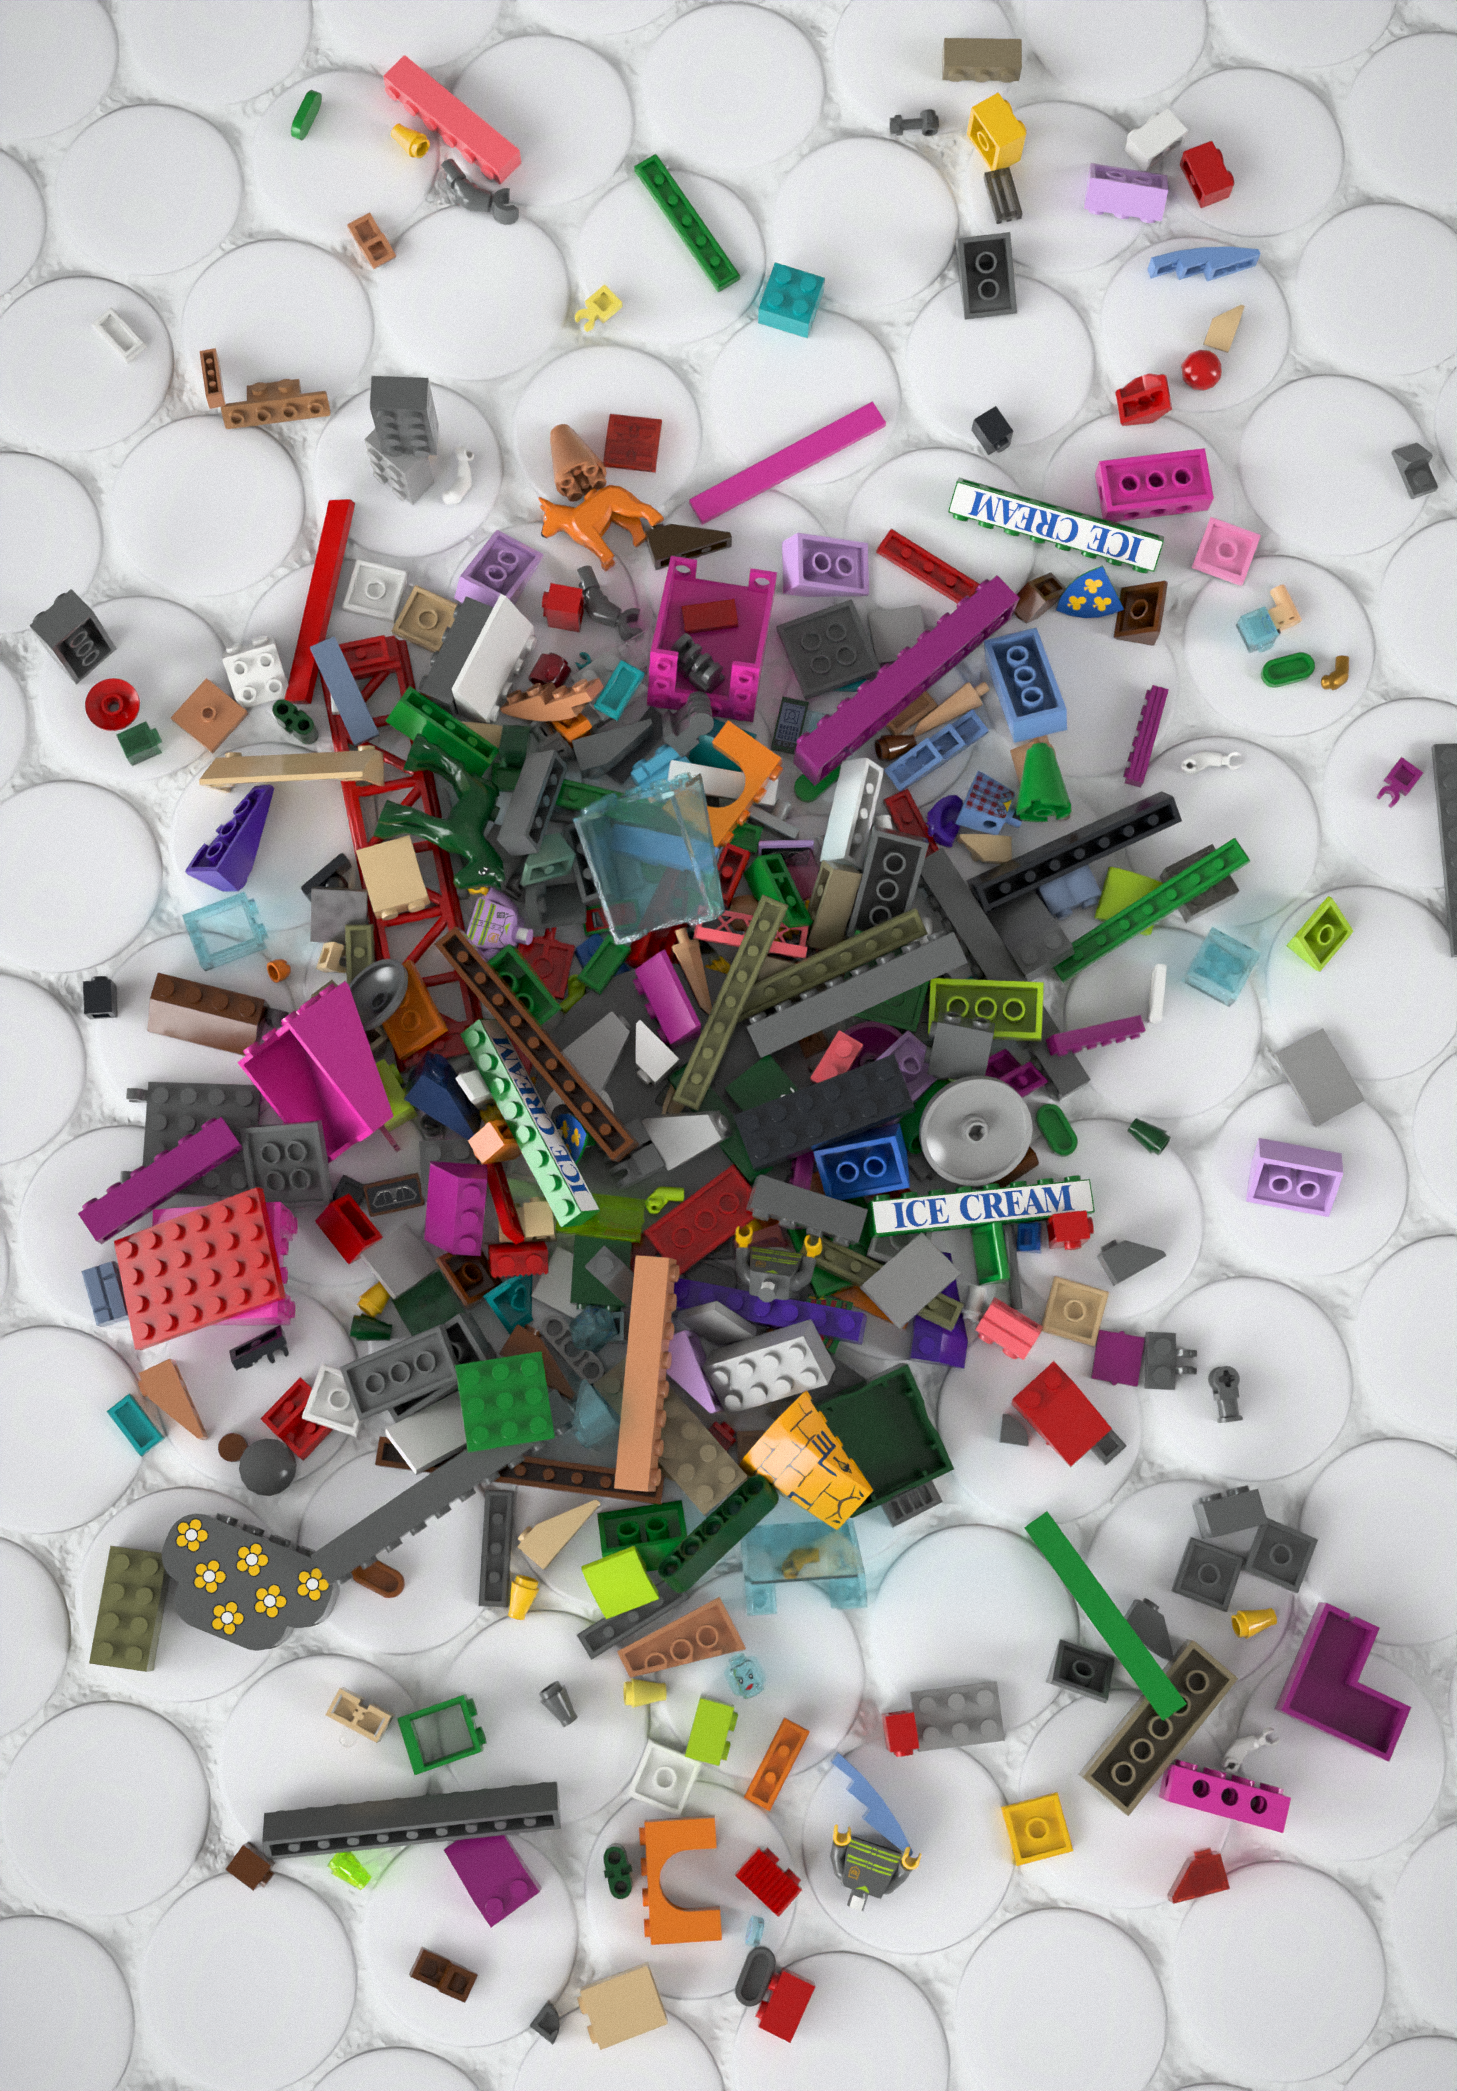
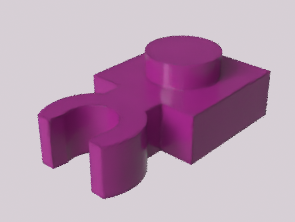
M1401 757L1383 780L1389 786L1383 787L1378 792L1377 799H1380L1384 794L1391 795L1392 801L1388 807L1392 808L1399 801V792L1406 796L1423 772Z

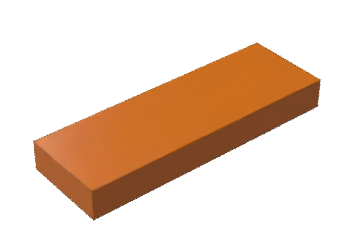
M785 1717L783 1718L744 1798L768 1811L771 1810L810 1733L809 1730Z

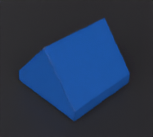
M1039 1222L1018 1224L1016 1251L1041 1254L1042 1224Z

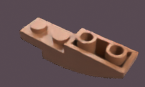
M599 678L590 681L582 679L572 687L567 688L564 685L557 689L553 682L544 685L537 683L526 691L516 690L510 693L500 710L503 714L525 720H565L577 717L604 686Z

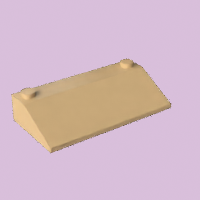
M358 746V751L242 756L240 752L225 753V757L215 758L199 779V785L223 793H231V787L240 783L338 779L341 781L365 780L378 786H384V757L382 752L375 750V746Z

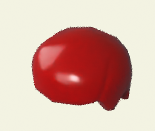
M1209 350L1192 352L1181 364L1183 381L1194 390L1205 391L1213 388L1221 378L1220 360L1216 354Z

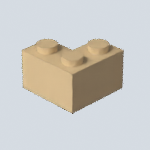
M545 1197L530 1198L529 1203H523L524 1207H520V1203H514L525 1236V1240L522 1242L557 1241L556 1217ZM498 1219L499 1243H514L503 1234Z

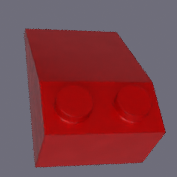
M1054 1361L1012 1399V1406L1070 1468L1112 1430L1111 1426L1078 1386Z

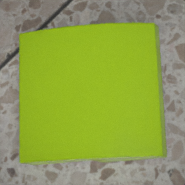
M1112 866L1108 867L1094 918L1105 922L1163 883L1138 873ZM1154 925L1140 934L1145 936L1151 935Z
M635 1546L581 1566L593 1597L606 1619L659 1599L658 1590L649 1577L646 1564Z

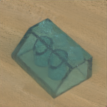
M584 1379L580 1383L573 1424L577 1429L573 1433L582 1446L588 1450L592 1448L598 1452L619 1437L620 1423L596 1388L587 1379Z

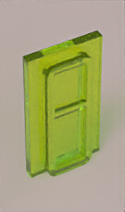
M591 1193L600 1209L597 1214L580 1226L561 1228L558 1221L556 1222L555 1233L640 1243L646 1200Z

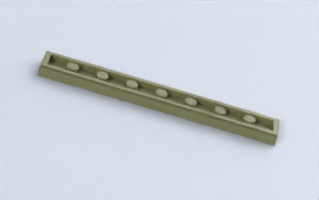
M762 895L673 1096V1101L699 1111L786 914L788 905Z
M913 908L756 981L738 1022L927 935L928 933L918 910Z

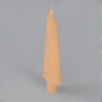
M970 682L965 683L953 695L919 721L913 735L917 737L972 709L980 707L983 704L979 697L990 691L988 685L982 682L973 688Z
M686 928L676 930L679 944L672 946L673 952L681 965L699 1007L710 1015L712 1005L699 940H690Z

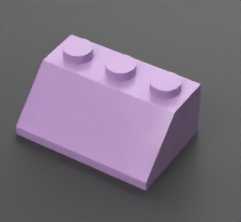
M1090 163L1084 209H1088V212L1096 215H1102L1104 212L1113 213L1115 217L1121 219H1129L1130 216L1138 217L1142 222L1155 223V220L1162 221L1168 194L1167 175Z
M1258 1138L1251 1162L1246 1202L1329 1217L1343 1176L1342 1153Z

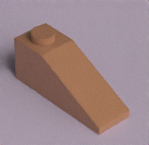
M168 1359L139 1373L141 1381L138 1382V1386L144 1397L148 1396L152 1402L197 1439L203 1441L208 1439V1435L175 1360Z

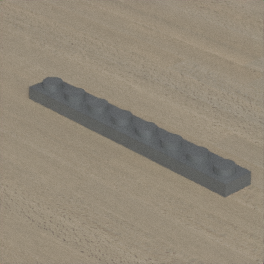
M1457 743L1434 744L1431 750L1451 957H1457Z

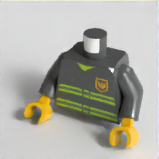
M740 1226L736 1228L735 1240L739 1244V1248H736L735 1270L741 1281L749 1285L750 1295L759 1296L763 1302H771L774 1299L789 1300L794 1291L804 1288L811 1282L817 1261L814 1258L823 1249L820 1237L815 1246H810L811 1236H806L804 1243L807 1255L804 1256V1253L751 1246L749 1249L748 1245L751 1243L753 1235L752 1228L749 1226L748 1236H741L739 1234Z
M834 1825L833 1843L830 1853L834 1874L841 1880L842 1886L852 1889L847 1906L860 1911H864L868 1895L881 1899L883 1894H891L904 1883L911 1871L919 1866L922 1854L919 1853L918 1857L912 1858L909 1856L911 1847H906L902 1858V1854L899 1851L852 1836L850 1826H848L846 1833H839L838 1825Z

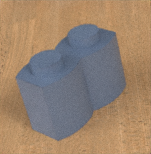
M1088 865L1036 889L1040 900L1054 918L1057 917L1058 921L1071 916L1073 909L1082 907L1083 910L1095 906L1098 904L1097 899L1102 894Z

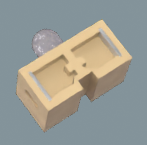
M342 1687L339 1688L325 1715L345 1725L339 1736V1742L343 1747L348 1748L356 1743L360 1734L376 1743L380 1742L395 1714L375 1703L370 1704L369 1707L362 1704L365 1699L364 1697Z

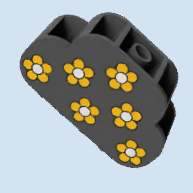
M217 1513L216 1516L190 1514L179 1519L170 1529L162 1549V1563L166 1572L179 1582L174 1598L176 1611L185 1623L194 1628L249 1650L272 1649L286 1642L294 1628L312 1627L322 1623L329 1617L336 1604L340 1587L336 1583L332 1586L328 1584L310 1556L316 1552L313 1549L299 1545L295 1549L290 1547V1540L272 1534L270 1538L263 1536L265 1530L250 1524H244L243 1527L238 1526V1519L223 1513Z

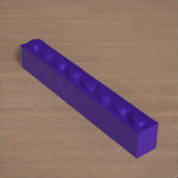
M681 1278L678 1279V1282L674 1283V1294L677 1296L675 1310L681 1311L718 1301L753 1325L781 1329L811 1319L821 1338L862 1345L867 1316L862 1312L793 1299H774L771 1302H763L759 1296L750 1295L749 1291Z

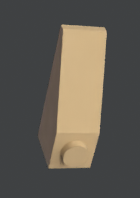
M595 1499L536 1524L533 1529L528 1526L518 1537L521 1543L517 1547L545 1570L601 1503Z

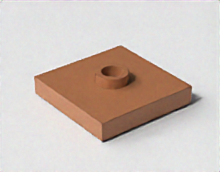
M206 678L173 714L171 720L213 754L244 720L248 712Z

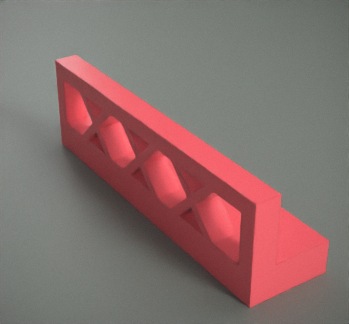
M699 906L693 939L740 947L745 933L742 935L732 933L727 924L735 919H741L749 927L750 923L748 921L752 920L753 915ZM704 913L715 914L722 925L716 929L702 927ZM721 916L730 917V919L725 922ZM781 923L780 927L785 929L781 932L778 931L775 939L779 938L781 942L773 941L768 953L805 959L808 948L805 947L809 926L788 928ZM724 927L727 932L719 930ZM789 929L801 931L799 945L786 943L781 935Z

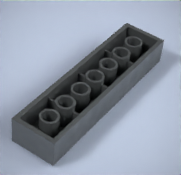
M945 929L938 930L927 935L928 941L920 944L919 941H914L901 947L903 953L897 956L894 953H888L877 958V965L869 968L868 964L851 970L852 976L843 980L842 976H838L825 982L827 987L825 989L817 991L816 988H812L799 994L801 998L799 1001L792 1003L788 999L775 1005V1012L766 1015L762 1011L749 1017L750 1023L745 1026L758 1055L762 1058L968 963L955 933H946Z

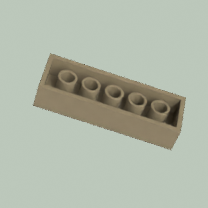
M626 1357L593 1384L620 1417ZM669 1386V1393L667 1398H664L663 1410L666 1411V1423L664 1428L661 1427L660 1439H663L664 1449L658 1462L707 1518L749 1478Z
M1186 1639L1174 1654L1171 1662L1169 1661L1162 1669L1187 1705L1163 1721L1145 1695L1142 1694L1078 1774L1127 1816L1132 1813L1239 1679L1192 1639Z

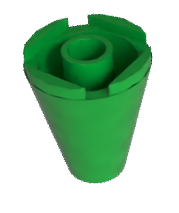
M1046 743L1033 744L1026 751L1016 814L1017 816L1020 814V819L1028 822H1048L1047 817L1055 815L1056 820L1063 819L1070 815L1072 809L1054 749L1048 747Z

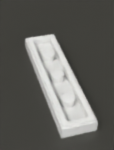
M671 760L666 788L677 790L680 787L686 792L736 801L744 790L745 775L742 772ZM778 779L774 782L772 780L769 781L764 788L767 792L758 805L775 806Z

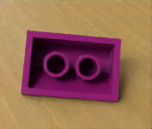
M663 950L635 970L636 979L632 981L638 994H644L648 1001L644 1006L650 1019L656 1018L660 1026L656 1030L660 1040L664 1044L668 1043L672 1050L700 1037L701 1024L666 951Z
M430 1161L424 1240L450 1254L481 1256L487 1189V1165Z

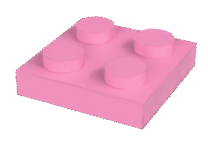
M1210 517L1191 568L1242 586L1261 535Z

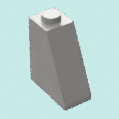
M613 1011L563 1050L600 1097L631 1038L628 1030L631 1028L630 1024L621 1014L617 1017Z
M719 1110L657 1114L641 1121L668 1171L683 1165L732 1136L730 1124L726 1117L721 1115Z

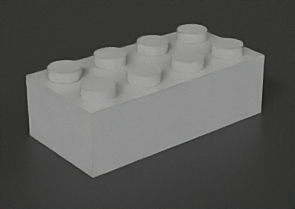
M809 1319L711 1350L702 1368L726 1414L729 1415L802 1393L806 1390L828 1385L835 1365L812 1320Z

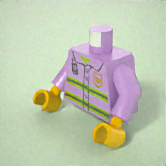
M491 886L480 887L479 890L468 889L471 894H483V898L478 897L466 935L488 961L508 944L516 948L518 943L531 944L533 930L523 927L524 918L518 914V907L506 894Z

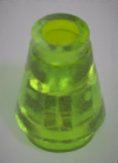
M352 1851L336 1853L327 1865L332 1870V1875L360 1891L372 1878Z

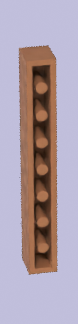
M636 1255L615 1489L654 1492L656 1491V1486H659L661 1481L658 1459L662 1456L664 1442L660 1437L661 1427L664 1428L666 1423V1411L663 1410L664 1398H667L669 1393L666 1371L670 1369L672 1355L671 1352H668L669 1340H672L674 1336V1324L671 1323L672 1311H675L677 1305L674 1283L678 1282L680 1272L679 1266L676 1265L677 1260L672 1258Z

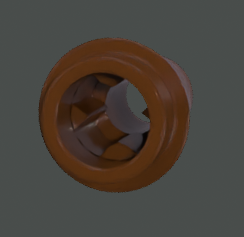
M913 734L882 735L880 739L875 740L874 745L878 759L889 762L906 754L917 743Z

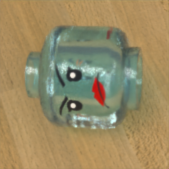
M739 1653L728 1660L729 1665L724 1671V1676L734 1695L748 1699L764 1690L763 1685L767 1677L757 1657L753 1655L745 1656L744 1653Z

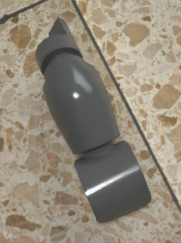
M448 159L441 164L448 174L445 180L450 188L453 189L457 202L468 211L489 212L492 209L495 220L504 225L513 224L518 220L519 209L514 205H503L509 204L510 188L500 189L492 196V192L479 188L475 183H471L466 179L465 174L453 159Z
M583 566L577 569L581 579L579 588L583 589V595H585L584 600L586 603L584 608L588 616L594 622L615 628L616 625L619 626V635L625 642L630 644L640 643L644 639V631L641 628H631L628 626L629 622L638 621L640 609L631 608L621 613L622 609L610 602L608 597L599 590L600 585L592 566Z

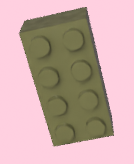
M110 1546L89 1664L144 1672L154 1670L170 1575L166 1572L162 1563V1553Z

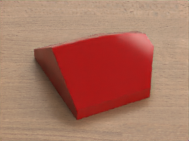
M1149 373L1137 377L1125 387L1115 392L1122 426L1154 423L1172 410L1167 376L1164 374Z

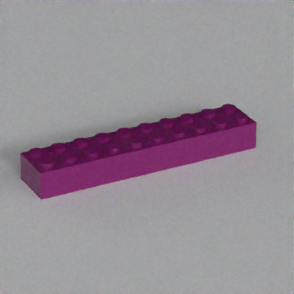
M998 575L991 581L988 579L984 580L976 588L977 592L971 598L968 595L965 596L957 604L956 607L958 609L952 614H949V612L945 613L937 621L936 624L938 626L932 631L929 629L925 630L917 638L918 642L912 648L909 646L905 647L897 655L898 659L892 665L889 663L885 664L877 672L878 676L873 681L866 680L857 689L858 693L853 698L846 697L837 706L838 710L833 715L826 714L817 723L818 727L813 732L807 731L796 741L797 746L794 750L793 764L814 786L1012 618L1019 597Z

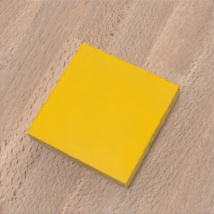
M1058 1792L1001 1806L1016 1866L1073 1851Z

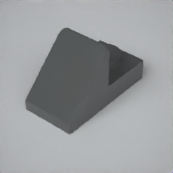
M1418 443L1391 452L1411 500L1435 492L1438 489L1428 464L1433 457L1431 452Z

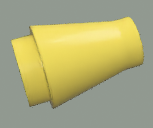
M631 1678V1681H626L623 1685L624 1704L635 1708L657 1701H666V1684Z

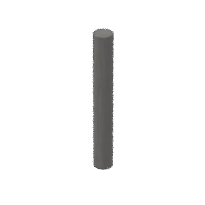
M1004 1225L1003 1234L1010 1279L1008 1280L1011 1307L1018 1310L1023 1309L1014 1225Z

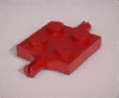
M557 927L545 929L544 936L533 937L530 945L519 943L518 950L535 970L553 997L564 1000L575 945L561 943L555 939Z

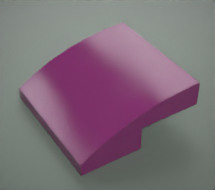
M1006 1048L993 1054L988 1059L985 1076L993 1077L1009 1084L1018 1092L1021 1098L1041 1088L1048 1082L1030 1061L1021 1065Z

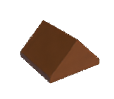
M1167 581L1121 588L1120 601L1124 610L1117 612L1113 638L1151 646L1155 645L1161 631L1168 586Z
M482 1250L481 1256L454 1255L448 1252L435 1259L468 1311L484 1302L485 1298L483 1296L503 1283L499 1276L496 1278L492 1277L489 1270V1260Z

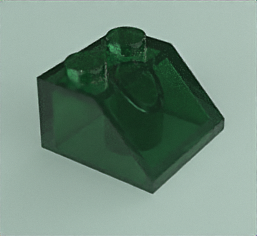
M440 1270L426 1277L395 1300L391 1299L412 1336L445 1324L458 1314L466 1313Z

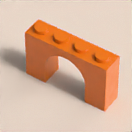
M729 720L712 741L713 748L742 769L745 775V787L740 797L728 806L715 808L701 803L685 790L678 787L663 808L666 815L708 845L719 849L721 847L725 848L734 837L733 830L738 824L742 826L750 816L749 808L754 802L758 804L767 792L764 789L770 780L774 782L783 771L781 757Z
M715 1815L645 1820V1827H639L640 1846L646 1845V1858H641V1875L647 1876L648 1888H642L643 1907L649 1906V1919H644L645 1937L651 1938V1945L721 1941L720 1906L700 1908L677 1906L665 1896L660 1884L662 1867L672 1855L685 1850L717 1848Z

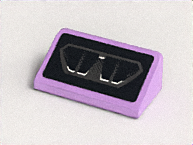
M812 840L760 841L758 844V856L781 854L787 868L813 866L814 841Z

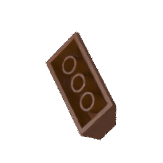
M157 973L150 996L147 1031L246 1056L243 1051L256 1041L258 1044L260 1043L266 1022L267 1007H270L265 999Z

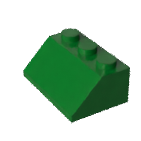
M682 1500L665 1502L661 1505L653 1504L597 1513L602 1558L635 1546L646 1564L647 1572L658 1570L660 1562L687 1537Z

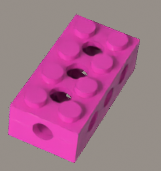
M1205 448L1099 461L1095 472L1102 519L1113 522L1208 511L1214 499Z
M1175 1759V1763L1170 1764L1164 1771L1158 1797L1168 1802L1284 1833L1291 1801L1290 1797L1283 1795L1284 1789L1260 1782L1259 1788L1254 1787L1255 1781L1232 1775L1231 1780L1225 1779L1227 1773L1204 1767L1203 1772L1197 1771L1198 1765ZM1197 1780H1199L1200 1787L1198 1791L1194 1793L1193 1784ZM1227 1788L1228 1795L1226 1799L1222 1801V1792L1224 1791V1789ZM1253 1797H1256V1804L1251 1808L1250 1802Z

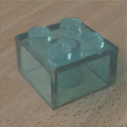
M1212 927L1206 934L1181 981L1230 1007L1238 998L1261 953Z

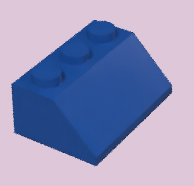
M900 1123L871 1128L813 1151L824 1192L828 1197L845 1200L910 1187L907 1149Z

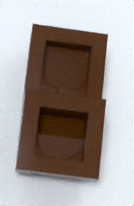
M421 1947L409 1973L411 1978L430 1985L439 1992L464 2003L478 1976L477 1973L424 1947Z

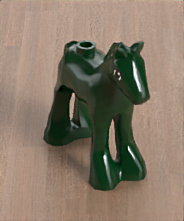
M417 733L403 770L410 772L429 770L441 775L452 785L459 801L451 809L449 817L442 819L428 815L413 807L387 800L373 836L387 839L406 833L424 838L445 851L457 853L470 861L468 865L454 875L453 883L456 888L473 889L493 886L498 891H501V882L505 881L503 861L495 851V848L484 837V831L488 822L495 823L501 809L496 806L500 796L498 786L494 782L480 777L476 772L469 774L464 762L449 755L438 744L429 742L425 736Z

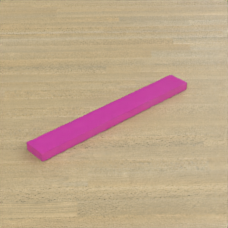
M872 401L689 499V504L703 525L886 427V422Z

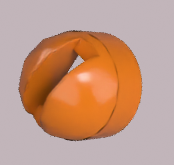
M276 959L267 963V972L272 981L278 983L290 975L291 967L287 965L286 960Z

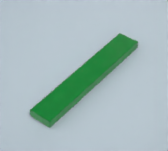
M657 154L635 165L634 171L717 292L739 281L740 274Z

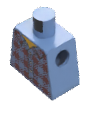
M978 771L955 824L988 834L998 835L1004 823L1019 829L1023 820L1020 819V814L1017 816L1016 809L1011 807L1015 797L1014 791Z

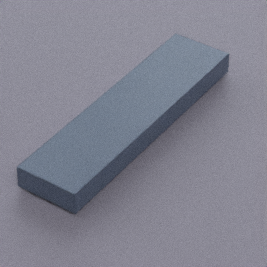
M335 636L311 646L310 650L354 746L356 747L379 737V732Z

